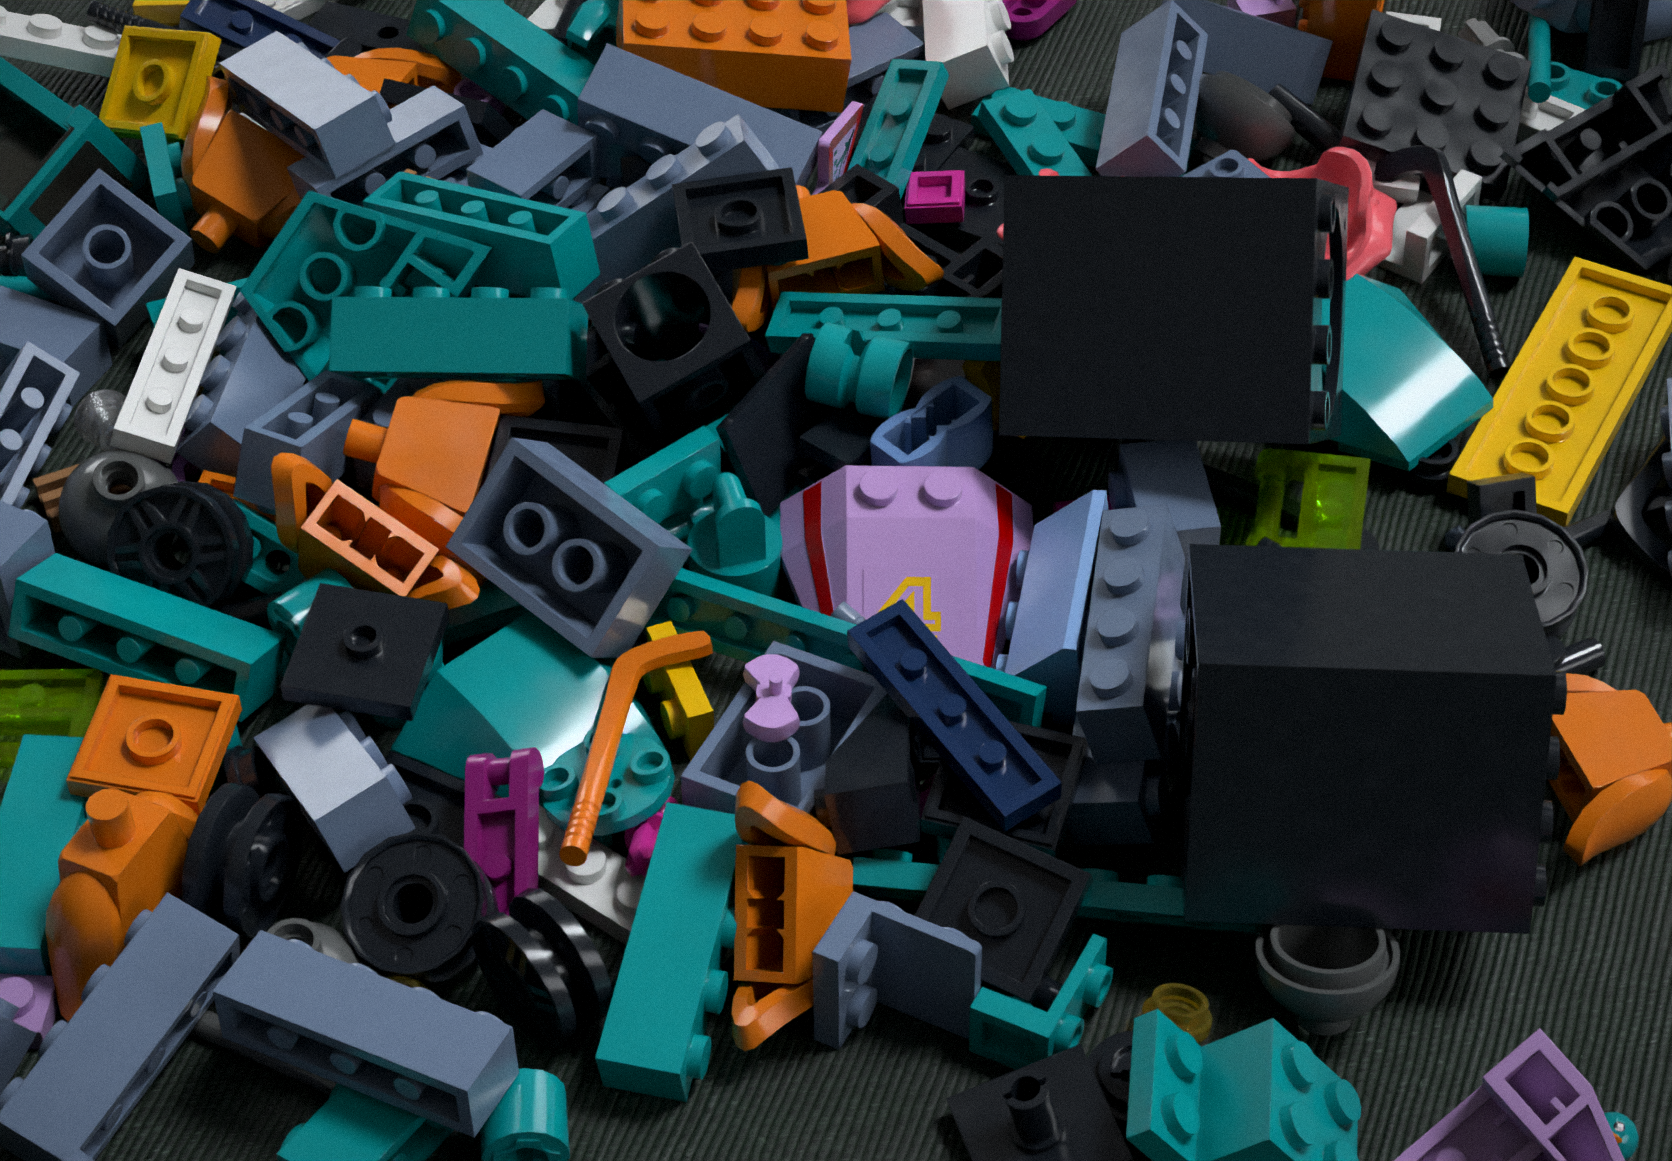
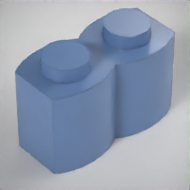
M962 376L952 377L936 384L921 397L916 408L905 410L890 417L875 430L870 440L872 466L975 467L979 470L989 460L993 452L992 397Z

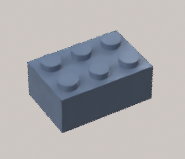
M513 437L446 545V548L592 658H619L623 653L632 648L693 550L548 442Z
M773 641L764 655L777 654L787 657L798 665L800 671L798 682L792 689L791 705L798 713L800 719L797 732L779 742H764L747 733L742 721L744 714L756 703V691L745 682L682 773V804L735 814L736 792L742 783L750 780L762 786L775 798L803 810L817 819L814 790L824 788L826 760L884 698L887 692L871 674Z

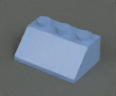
M1092 490L1034 526L1030 550H1020L1018 555L1016 584L1017 588L1022 590L1019 602H1009L1006 614V638L1011 640L1009 654L998 655L995 670L1047 686L1043 713H1052V724L1074 725L1076 719V705L1103 510H1108L1106 490Z

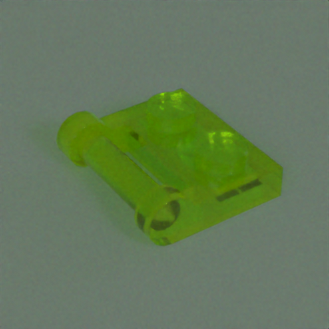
M1267 449L1260 452L1257 457L1255 470L1256 477L1260 480L1254 531L1253 536L1247 539L1245 546H1257L1263 537H1268L1282 545V547L1360 549L1370 459L1284 449ZM1291 480L1304 482L1297 538L1278 536L1285 484Z
M98 669L0 670V736L33 734L84 737L105 689L102 671ZM0 742V769L13 768L21 742Z

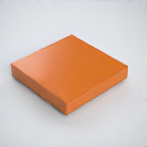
M111 674L66 779L70 794L91 797L95 792L109 788L119 789L131 795H137L144 791L170 793L192 808L199 816L206 804L242 711L239 695Z

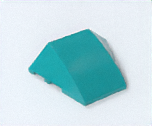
M307 191L240 289V292L284 352L289 353L308 381H310L324 370L329 371L332 297H354L355 287L358 286L392 289V297H412L413 287L427 286L450 289V297L469 298L471 288L475 286L493 247L313 191ZM351 378L381 388L379 399L397 380L396 378Z
M1356 274L1346 281L1341 436L1331 438L1330 440L1338 442V451L1410 471L1419 464L1420 458L1429 457L1449 440L1493 408V398L1479 378L1446 344L1399 288ZM1322 299L1321 325H1329L1330 299ZM1322 365L1323 391L1325 386L1327 365Z
M529 611L438 669L422 694L413 721H406L390 750L412 760H418L465 781L467 758L474 754L493 753L497 759L510 757L514 749L535 747L540 751L544 768L552 765L559 755L583 742L585 734L597 726L610 673L617 659L592 658ZM635 693L623 734L632 733L653 739L667 751ZM509 785L499 786L495 794L503 798L509 797ZM539 792V805L544 808Z

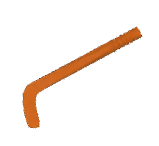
M704 630L677 634L647 642L623 653L613 664L601 713L559 851V857L565 864L581 866L587 859L629 709L641 677L652 670L667 665L699 659L712 654V642L710 636Z

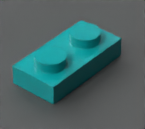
M162 122L140 127L158 212L186 235H189L184 212L195 209L192 206L189 187L185 184L182 177L177 178L182 176L180 163L182 151L179 142L168 144Z

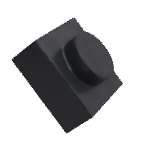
M1520 472L1467 481L1469 526L1486 515L1495 512L1516 509L1537 513L1536 482L1533 475Z

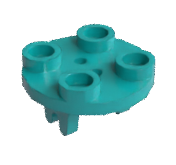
M596 727L585 734L583 742L559 755L552 765L544 768V781L539 788V792L547 817L561 830L566 831ZM632 733L622 734L592 837L608 848L613 845V833L633 828L653 816L671 795L675 780L668 752L653 739Z

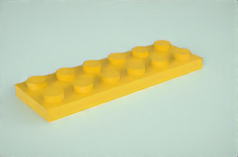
M1574 257L1494 395L1493 408L1482 416L1450 471L1446 492L1468 499L1467 481L1520 472L1535 476L1537 514H1542L1562 527L1567 526L1672 332V286Z

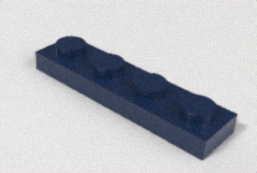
M903 599L847 630L848 647L1004 832L1061 798L1062 782Z

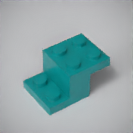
M1159 1009L1134 1018L1126 1139L1152 1161H1359L1357 1156L1358 1120L1361 1117V1103L1358 1093L1351 1083L1341 1079L1314 1055L1306 1043L1298 1041L1274 1018L1202 1047L1191 1034L1180 1029Z

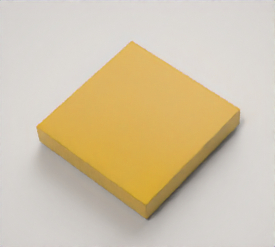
M125 25L99 119L117 137L142 140L140 127L162 122L168 143L179 142V144H184L191 123L204 96L206 77L212 76L221 39L209 32Z

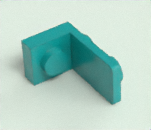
M1096 934L1091 936L1048 1012L1033 1007L1029 1002L1019 997L1005 996L982 987L970 1006L969 1051L1017 1070L1079 1045L1084 1030L1083 1017L1090 1005L1096 1008L1102 1005L1111 986L1113 968L1106 966L1107 938Z

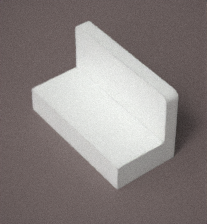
M1461 169L1453 178L1463 212L1465 205H1479L1482 176ZM1419 190L1417 203L1404 202L1396 211L1390 255L1378 264L1382 268L1421 284L1450 252L1431 194Z

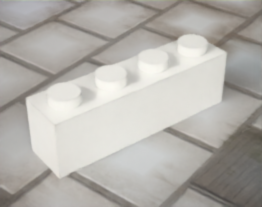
M922 0L925 61L942 62L950 75L941 96L948 110L991 94L997 89L1009 87L1008 63L1014 61L1010 42L1005 34V31L1011 29V22L1002 0Z

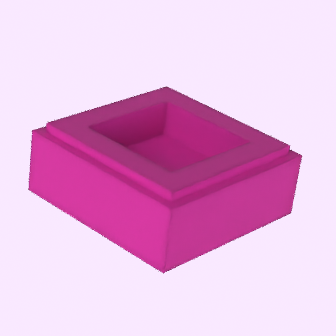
M964 170L912 172L906 185L904 207L906 224L964 222L966 183Z

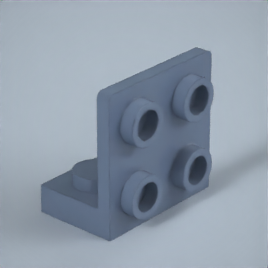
M853 891L812 952L814 1040L839 1050L854 1026L863 1028L867 1024L874 1011L876 1002L969 1039L970 1006L981 988V944L968 938L957 929L940 927L904 912L895 904L887 901H876Z

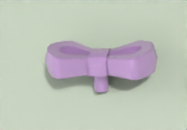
M777 654L762 655L748 662L744 667V680L756 691V703L744 714L742 722L747 733L764 742L783 741L796 733L800 725L798 713L791 705L792 689L798 682L800 671L798 665L787 657Z

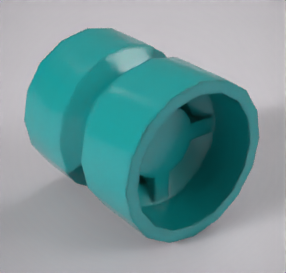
M826 322L815 339L808 362L805 380L807 400L837 408H844L851 401L855 403L857 413L884 420L889 419L900 413L908 393L914 366L915 349L913 343L876 335L870 342H867L862 330Z

